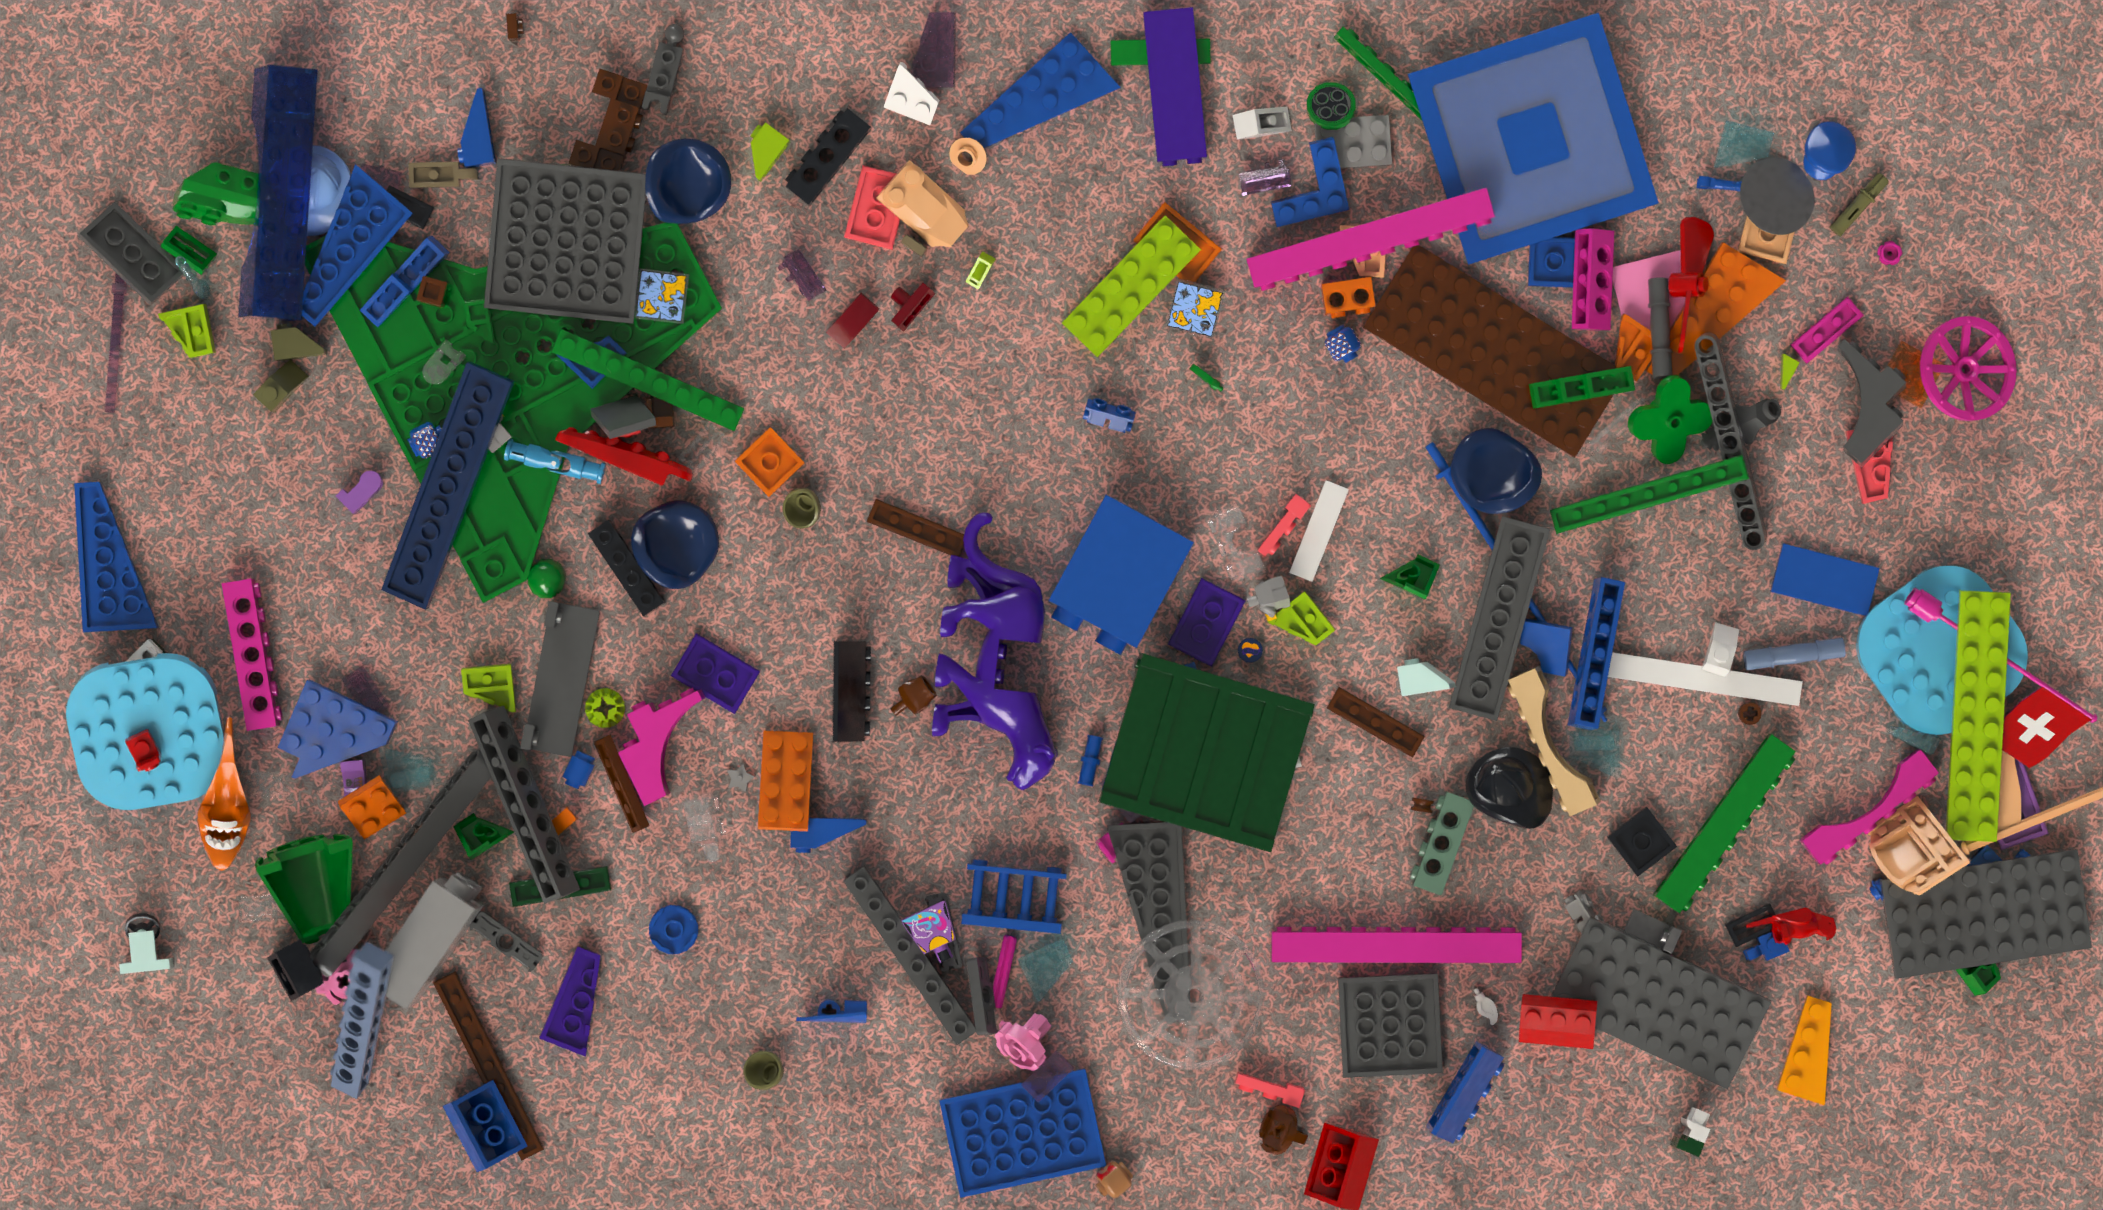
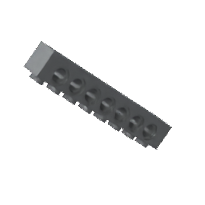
M501 706L469 719L468 722L544 904L580 890L523 750L520 748V743L505 707Z
M863 866L844 879L845 885L956 1045L976 1033L975 1024L928 956L920 950L903 925L901 917L867 868Z

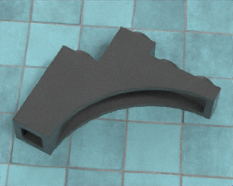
M1844 339L1838 345V352L1846 359L1856 376L1861 394V409L1857 425L1848 442L1843 446V451L1862 468L1903 426L1902 413L1896 407L1892 406L1889 408L1888 405L1906 388V382L1904 381L1906 377L1899 369L1894 368L1892 370L1889 366L1880 372L1881 367L1872 358L1867 360L1861 354L1863 352L1862 349L1855 342L1851 341L1849 343Z

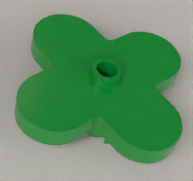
M1678 375L1665 377L1657 387L1656 395L1654 396L1656 399L1650 405L1636 408L1628 419L1630 433L1640 440H1652V455L1663 464H1672L1678 461L1684 454L1686 437L1706 431L1713 422L1709 404L1701 399L1690 400V385Z

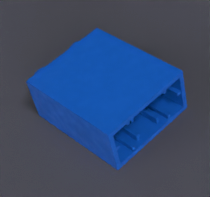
M1105 495L1049 599L1050 602L1057 605L1051 618L1075 631H1078L1083 620L1097 626L1101 630L1095 641L1120 655L1123 653L1127 643L1137 648L1194 542Z

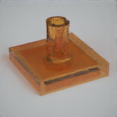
M1900 341L1887 366L1892 370L1894 368L1899 369L1906 377L1904 380L1906 388L1898 397L1918 408H1922L1928 397L1920 373L1922 352ZM1934 358L1932 360V364L1945 365ZM1933 372L1935 383L1940 373Z

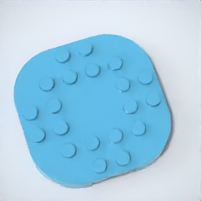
M1938 566L1919 573L1911 581L1873 606L1860 623L1856 643L1857 657L1863 671L1867 673L1894 711L1896 717L1915 731L1933 735L1951 733L1957 630L1939 618L1936 621L1931 620L1927 623L1909 611L1908 606L1904 602L1914 588L1923 589L1942 602V615L1957 624L1959 590L1993 592L1979 575L1966 568ZM2010 616L2007 658L2026 670L2028 660L2026 641L2021 630ZM2008 664L2005 698L2017 688L2024 676Z
M161 653L157 657L110 665L107 662L97 665L84 673L75 684L69 696L66 707V720L77 771L85 789L96 800L115 809L137 810L189 801L206 794L222 755L224 729L217 701L216 686L211 676L202 666L199 667L190 661L188 657L173 653ZM149 729L162 754L161 762L151 771L142 770L138 772L136 762L125 743V739Z

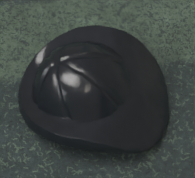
M1504 747L1490 751L1480 757L1468 772L1465 786L1469 801L1476 809L1496 820L1521 828L1533 829L1545 822L1552 809L1553 787L1549 780L1550 773L1536 755L1516 747Z

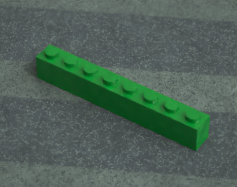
M1772 734L1766 736L1653 896L1679 914L1682 910L1686 912L1694 901L1691 898L1696 890L1700 892L1708 882L1706 876L1711 870L1716 871L1723 861L1720 858L1725 850L1730 851L1737 842L1735 836L1739 830L1744 831L1752 820L1749 816L1754 809L1758 811L1765 803L1766 798L1764 795L1769 789L1774 790L1781 780L1778 776L1782 770H1788L1796 759L1793 757L1796 752Z

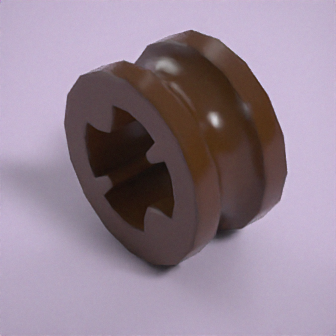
M1744 703L1738 710V717L1744 724L1753 725L1761 719V709L1755 703ZM1751 706L1753 707L1752 711L1756 710V716L1752 717V721H1747L1748 717H1744L1743 712H1746L1748 707Z
M1412 798L1414 805L1410 810L1433 813L1431 805L1434 804L1433 800Z

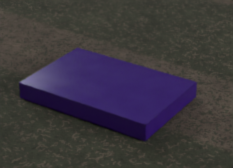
M1201 578L1168 645L1212 667L1246 600Z
M696 633L671 677L693 688L695 691L702 689L705 697L735 714L761 671Z

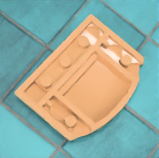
M1918 796L1896 809L1897 811L1889 818H1882L1877 821V827L1868 833V835H1871L1869 848L1880 870L1898 887L1916 895L1923 894L1970 863Z

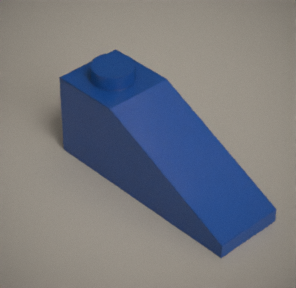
M477 88L461 138V148L457 149L459 162L464 163L466 168L496 164L483 88Z
M809 817L808 831H791L790 848H796L797 853H811V848H817L866 825L867 819Z

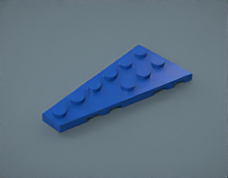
M1070 32L963 129L960 134L964 138L977 140L983 148H986L1114 92L1121 87Z
M356 164L296 309L314 327L319 324L413 214Z
M101 482L74 483L83 632L159 628Z

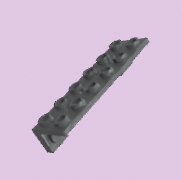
M553 601L548 602L544 623L546 630L528 722L524 726L521 749L542 751L567 757L572 756L600 615L599 610Z

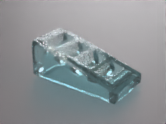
M1887 726L1885 730L1891 736L1915 749H1921L1927 755L1934 754L1941 740L1936 735L1896 726Z

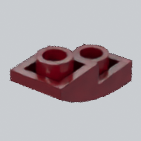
M860 293L827 329L826 333L845 349L880 308L863 293Z

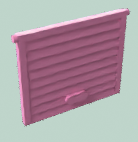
M1681 250L1613 267L1612 281L1621 316L1624 313L1650 330L1651 308H1648V280L1651 278H1667L1669 283V277L1672 273L1681 272ZM1669 292V303L1671 306L1668 307L1671 327L1684 306L1685 297L1673 298Z

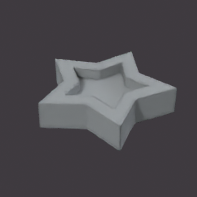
M744 763L737 770H727L731 778L729 788L739 787L746 792L747 783L755 776L746 772Z

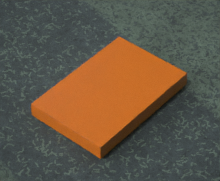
M1164 202L1133 241L1138 244L1166 215L1201 249L1176 275L1184 283L1193 285L1220 253L1222 248Z

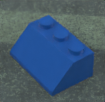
M493 1080L442 1106L476 1172L485 1170L527 1147Z

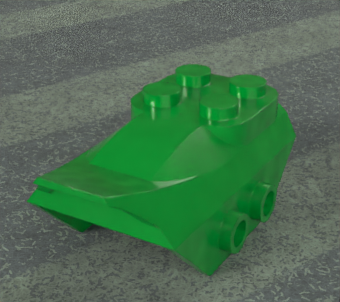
M213 162L185 178L174 193L173 211L177 213L178 217L183 219H191L193 217L200 219L203 224L211 226L221 221L232 224H253L281 237L288 230L280 213L282 203L262 174Z

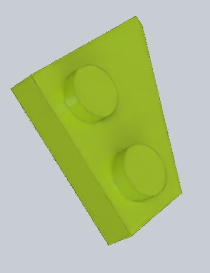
M206 304L158 314L160 320L164 321L171 330V334L176 341L181 343L182 349L189 358L216 353Z
M1306 591L1292 600L1290 607L1282 608L1276 613L1277 619L1268 621L1269 624L1284 629L1294 636L1303 638L1315 646L1336 630Z

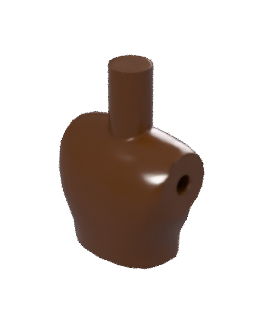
M921 675L918 678L907 681L898 688L902 700L890 709L896 716L906 708L916 715L929 706L930 702L937 696L936 691L927 678Z

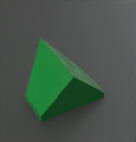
M1417 554L1415 559L1380 579L1425 600L1440 564Z
M474 813L453 826L470 860L475 859L514 833L512 830L476 817Z

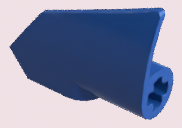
M827 999L820 1003L818 1016L796 1017V1021L866 1023L867 1001L844 1000V1011H840V1006L836 1001ZM827 1004H831L832 1009L837 1011L836 1014L826 1015V1013L822 1012V1008H826Z

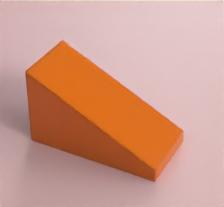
M566 807L552 820L558 836L578 819L569 807Z

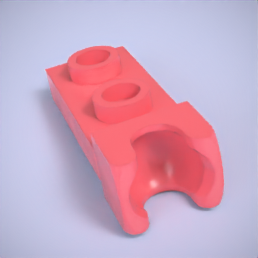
M1295 494L1284 508L1287 510V513L1257 551L1264 557L1268 553L1272 556L1281 545L1278 540L1283 533L1288 536L1296 526L1293 522L1294 519L1300 520L1311 505Z
M1237 1072L1235 1083L1239 1084L1238 1089L1253 1093L1255 1089L1263 1092L1262 1096L1265 1098L1277 1100V1097H1281L1282 1103L1300 1108L1305 1092L1303 1087L1287 1083L1286 1087L1240 1072Z

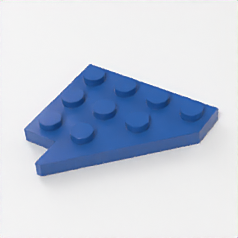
M309 679L304 685L278 748L299 758L292 774V778L296 779L389 744L398 721Z

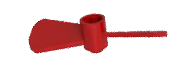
M1685 217L1680 223L1681 272L1672 273L1668 283L1669 292L1673 298L1685 297L1678 353L1683 352L1690 297H1703L1709 288L1708 278L1704 276L1703 270L1714 238V231L1708 222L1697 217Z

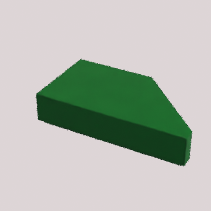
M485 299L463 302L467 327L490 344H496L491 310L484 308Z

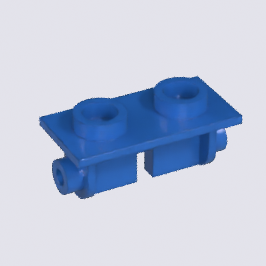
M1095 398L1093 400L1088 399L1083 419L1087 420V423L1104 427L1105 419H1109V429L1125 433V431L1131 432L1136 412L1131 411L1127 406L1118 405L1116 407L1107 404L1105 400Z

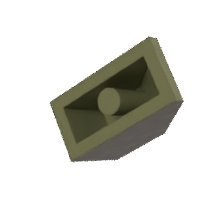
M292 323L277 325V330H271L274 360L276 361L327 355V350L299 328L292 327Z
M289 360L273 373L253 395L268 410L275 413L309 376L292 360Z

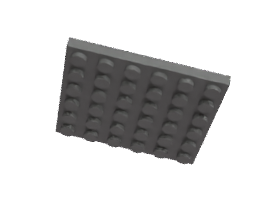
M498 158L484 308L633 324L646 201V173Z

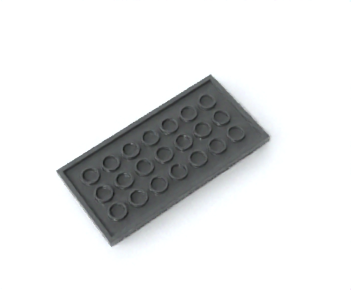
M2077 849L1964 866L1921 895H1916L1898 887L1888 878L1880 879L1895 979L2092 948Z
M1592 916L1588 919L1550 996L1597 1001L1596 1029L1727 1090L1771 1004V1000Z

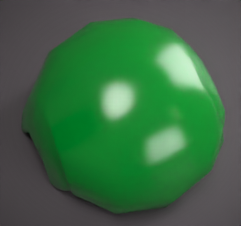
M541 559L532 566L527 584L536 596L551 599L562 591L566 572L561 563L553 559Z

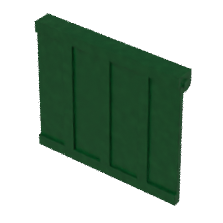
M1139 652V656L1134 664L1136 675L1098 802L1272 852L1276 832L1308 723L1313 716L1315 704Z

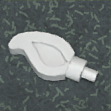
M1477 987L1474 989L1476 994L1474 997L1477 1001L1476 1009L1479 1014L1490 1019L1491 1025H1494L1498 1019L1496 1005L1490 998L1485 997L1484 993L1480 992Z

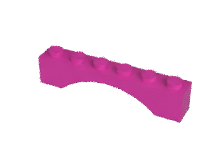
M1916 749L1897 764L1895 776L1888 791L1870 811L1846 823L1818 825L1799 841L1817 864L1825 863L1827 865L1838 857L1836 852L1844 847L1847 850L1857 842L1856 837L1862 832L1866 835L1877 827L1875 822L1880 818L1884 817V819L1892 816L1897 811L1895 807L1902 801L1906 804L1915 798V791L1921 787L1926 789L1936 781L1934 777L1939 772L1922 750Z

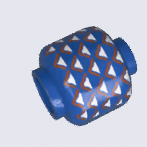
M1341 325L1326 334L1328 338L1325 339L1324 344L1334 361L1343 359L1347 363L1358 356L1356 351L1361 348V342L1352 327Z
M426 422L410 431V438L407 440L416 457L420 455L423 459H427L432 456L441 432L440 426L434 427L431 422Z

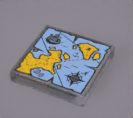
M639 268L634 318L684 324L690 275Z
M1177 278L1165 327L1213 339L1225 290Z

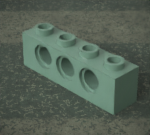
M1447 791L1444 796L1439 795L1435 809L1439 810L1436 819L1431 818L1427 828L1430 836L1427 842H1422L1418 853L1422 858L1419 866L1414 865L1409 879L1413 880V886L1442 896L1474 808L1469 799ZM1448 812H1453L1456 815V822L1452 826H1446L1443 822V817ZM1443 835L1447 838L1448 845L1440 850L1435 847V839ZM1431 859H1436L1439 862V869L1434 873H1430L1426 869V864Z

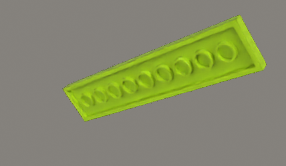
M1959 590L1946 832L1953 840L1997 842L2011 593Z

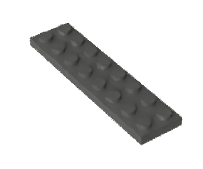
M1506 516L1501 517L1449 708L1495 721L1498 720L1550 528Z

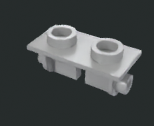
M1578 890L1574 895L1575 898L1570 895L1564 899L1566 903L1564 906L1573 920L1582 916L1583 920L1576 924L1581 933L1590 916L1604 922L1603 918L1599 914L1595 915L1592 910L1593 903L1588 894H1583L1581 890Z

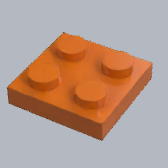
M771 427L735 460L737 465L768 497L777 491L805 464Z
M380 775L337 801L341 810L364 840L406 814L405 808Z

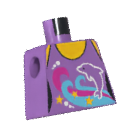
M942 900L901 920L923 954L934 950L939 963L953 957L947 943L955 940L956 935L946 900Z

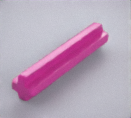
M1004 935L994 978L993 992L996 1008L1003 1007L1017 938L1011 935Z

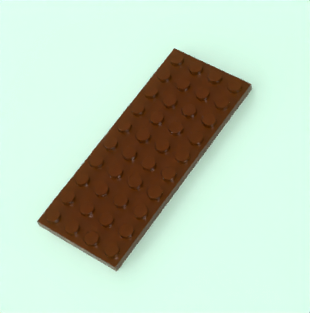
M1420 245L1411 248L1363 326L1368 332L1573 458L1578 454L1613 395L1533 409L1529 384L1615 369V365Z

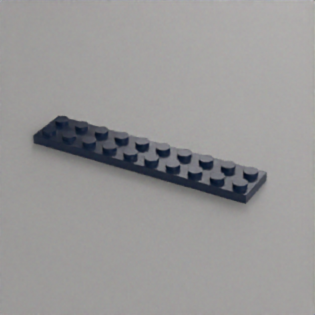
M472 362L466 363L381 590L424 610L429 608L515 381Z

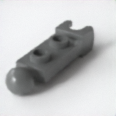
M671 24L666 28L665 38L667 39V44L661 42L658 44L642 103L643 110H649L653 101H659L661 103L660 112L663 115L668 113L684 50L683 48L676 47L677 43L684 38V30L678 24Z

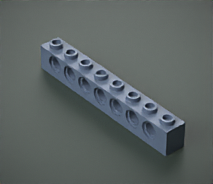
M366 942L361 950L357 949L351 959L353 967L348 975L350 984L345 991L347 1000L342 1007L344 1016L339 1024L341 1032L336 1040L338 1048L334 1053L333 1059L335 1064L330 1072V1075H332L331 1087L355 1099L360 1096L369 1084L394 957L393 954L369 942Z

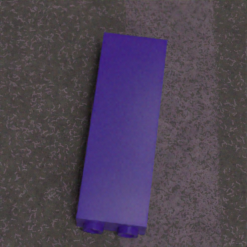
M1193 7L1143 12L1157 162H1162L1163 167L1177 165V160H1187V164L1202 163V158H1207Z

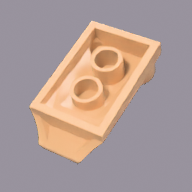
M910 160L906 162L876 197L931 247H951L969 226L965 216V209Z

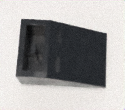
M301 939L267 957L290 1001L324 984L320 969L314 965L310 958V951L302 943Z

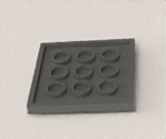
M1438 973L1338 978L1343 1078L1443 1073Z

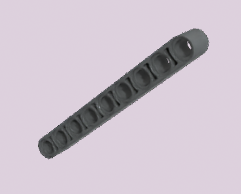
M1706 332L1696 340L1695 352L1722 460L1743 455L1749 479L1729 484V489L1742 542L1747 549L1758 550L1767 540V531L1720 341L1715 334ZM1703 339H1710L1713 343V350H1704L1701 346V341ZM1709 363L1717 364L1719 374L1711 375L1707 370V365ZM1715 387L1722 388L1725 391V398L1717 399L1713 395V389ZM1722 411L1728 412L1731 415V422L1723 423L1720 421L1719 413ZM1728 435L1734 436L1737 439V446H1727L1725 437ZM1737 485H1747L1749 488V494H1739L1737 491ZM1743 509H1753L1755 512V518H1745L1743 515ZM1757 532L1761 536V542H1751L1749 533Z

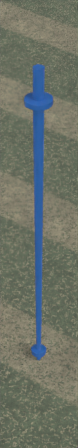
M1434 442L1428 444L1425 448L1441 471L1435 475L1436 479L1438 480L1444 476L1491 550H1493L1495 539L1477 510L1466 503L1459 495L1452 481L1451 466L1447 464ZM1531 598L1530 610L1538 621L1546 622ZM1569 659L1568 668L1576 679L1577 670ZM1602 706L1601 712L1603 722H1607V718L1604 715V712L1607 710L1605 706Z

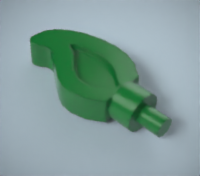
M1192 364L1189 370L1209 384L1213 390L1217 389L1221 392L1224 389L1220 386V382L1217 379L1212 378L1195 364Z

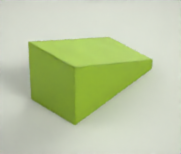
M982 251L965 282L979 290L996 259Z
M1784 353L1781 355V390H1785L1800 363Z

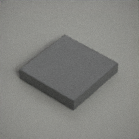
M637 395L590 409L592 418L609 439L656 425L654 415Z

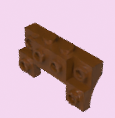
M599 68L592 93L609 98L610 102L596 145L576 140L569 164L579 167L621 171L627 152L631 153L636 139L632 138L634 129H639L643 120V115L640 114L648 85Z

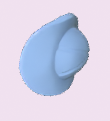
M300 145L281 154L273 163L266 180L282 203L280 213L285 225L288 227L287 231L304 236H317L328 232L351 177V172L346 163L335 152L322 146Z

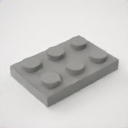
M1389 115L1353 117L1350 123L1337 130H1326L1316 123L1314 124L1315 141L1330 137L1334 138L1341 169L1392 165Z

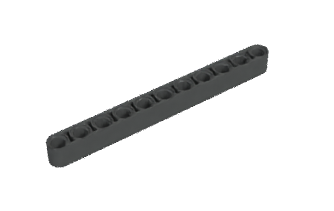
M474 750L466 758L310 952V958L314 965L320 969L322 975L329 977L336 971L489 781L491 775L480 750Z

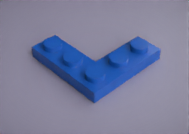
M1333 137L1309 142L1319 190L1271 201L1276 227L1349 210Z

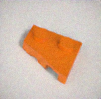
M1623 313L1620 321L1615 368L1631 366L1633 380L1637 382L1652 359L1650 350H1652L1651 331Z

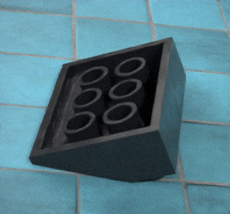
M834 641L832 742L865 741V736H870V721H865V711H870V696H866V686H871V671H866V661H871V646H866V641Z

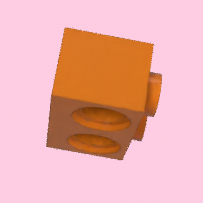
M1371 277L1321 284L1325 315L1331 314V319L1346 317L1345 312L1355 311L1356 315L1371 313L1370 308L1376 306ZM1364 290L1368 296L1365 303L1356 302L1354 299L1355 291ZM1334 293L1340 294L1343 298L1342 305L1340 307L1332 306L1329 302L1330 295Z

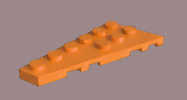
M1722 242L1703 273L1708 278V291L1705 292L1703 297H1690L1682 353H1678V344L1684 306L1670 328V349L1673 350L1672 374H1680L1697 359L1695 342L1702 334L1711 332L1720 339L1786 280ZM1703 339L1701 341V346L1704 350L1713 345L1710 339ZM1652 360L1650 361L1649 365L1647 366V368H1646V370H1645L1646 372H1648V373L1651 374V375H1652Z

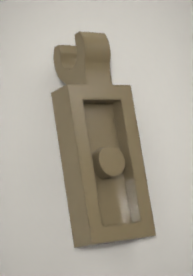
M458 161L408 163L409 188L460 187V180H478V170L476 168L460 169Z

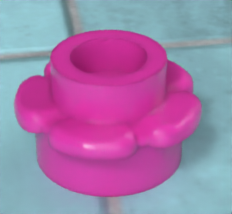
M1887 241L1884 245H1880L1877 254L1880 256V262L1884 265L1897 264L1902 255L1901 247L1893 241ZM1888 251H1891V252H1892V255H1891V256H1889V255L1887 254Z

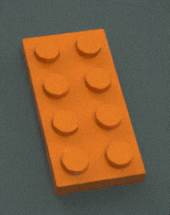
M763 730L758 829L808 831L813 733Z

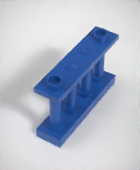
M973 859L972 864H967V869L974 870L971 908L968 909V913H962L961 924L1061 934L1062 923L1057 922L1055 909L1058 879H1066L1067 873H1062V868L1047 867V871L990 866L987 865V860ZM984 871L999 872L996 908L992 916L982 915L983 910H980ZM1009 874L1024 875L1020 914H1017V918L1007 917L1008 913L1005 912ZM1034 876L1049 877L1045 916H1042V921L1032 920V915H1030Z

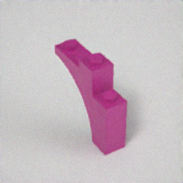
M691 688L681 693L682 699L674 703L671 699L657 705L659 710L656 709L653 702L646 705L645 701H642L632 706L633 712L627 714L640 742H637L635 738L623 744L624 750L618 752L644 806L670 794L665 777L667 744L673 729L681 717L691 707L705 699L702 689L695 692Z

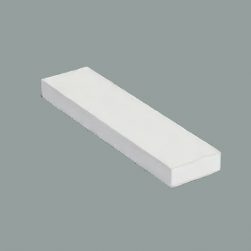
M1325 480L1289 573L1313 582L1349 489Z

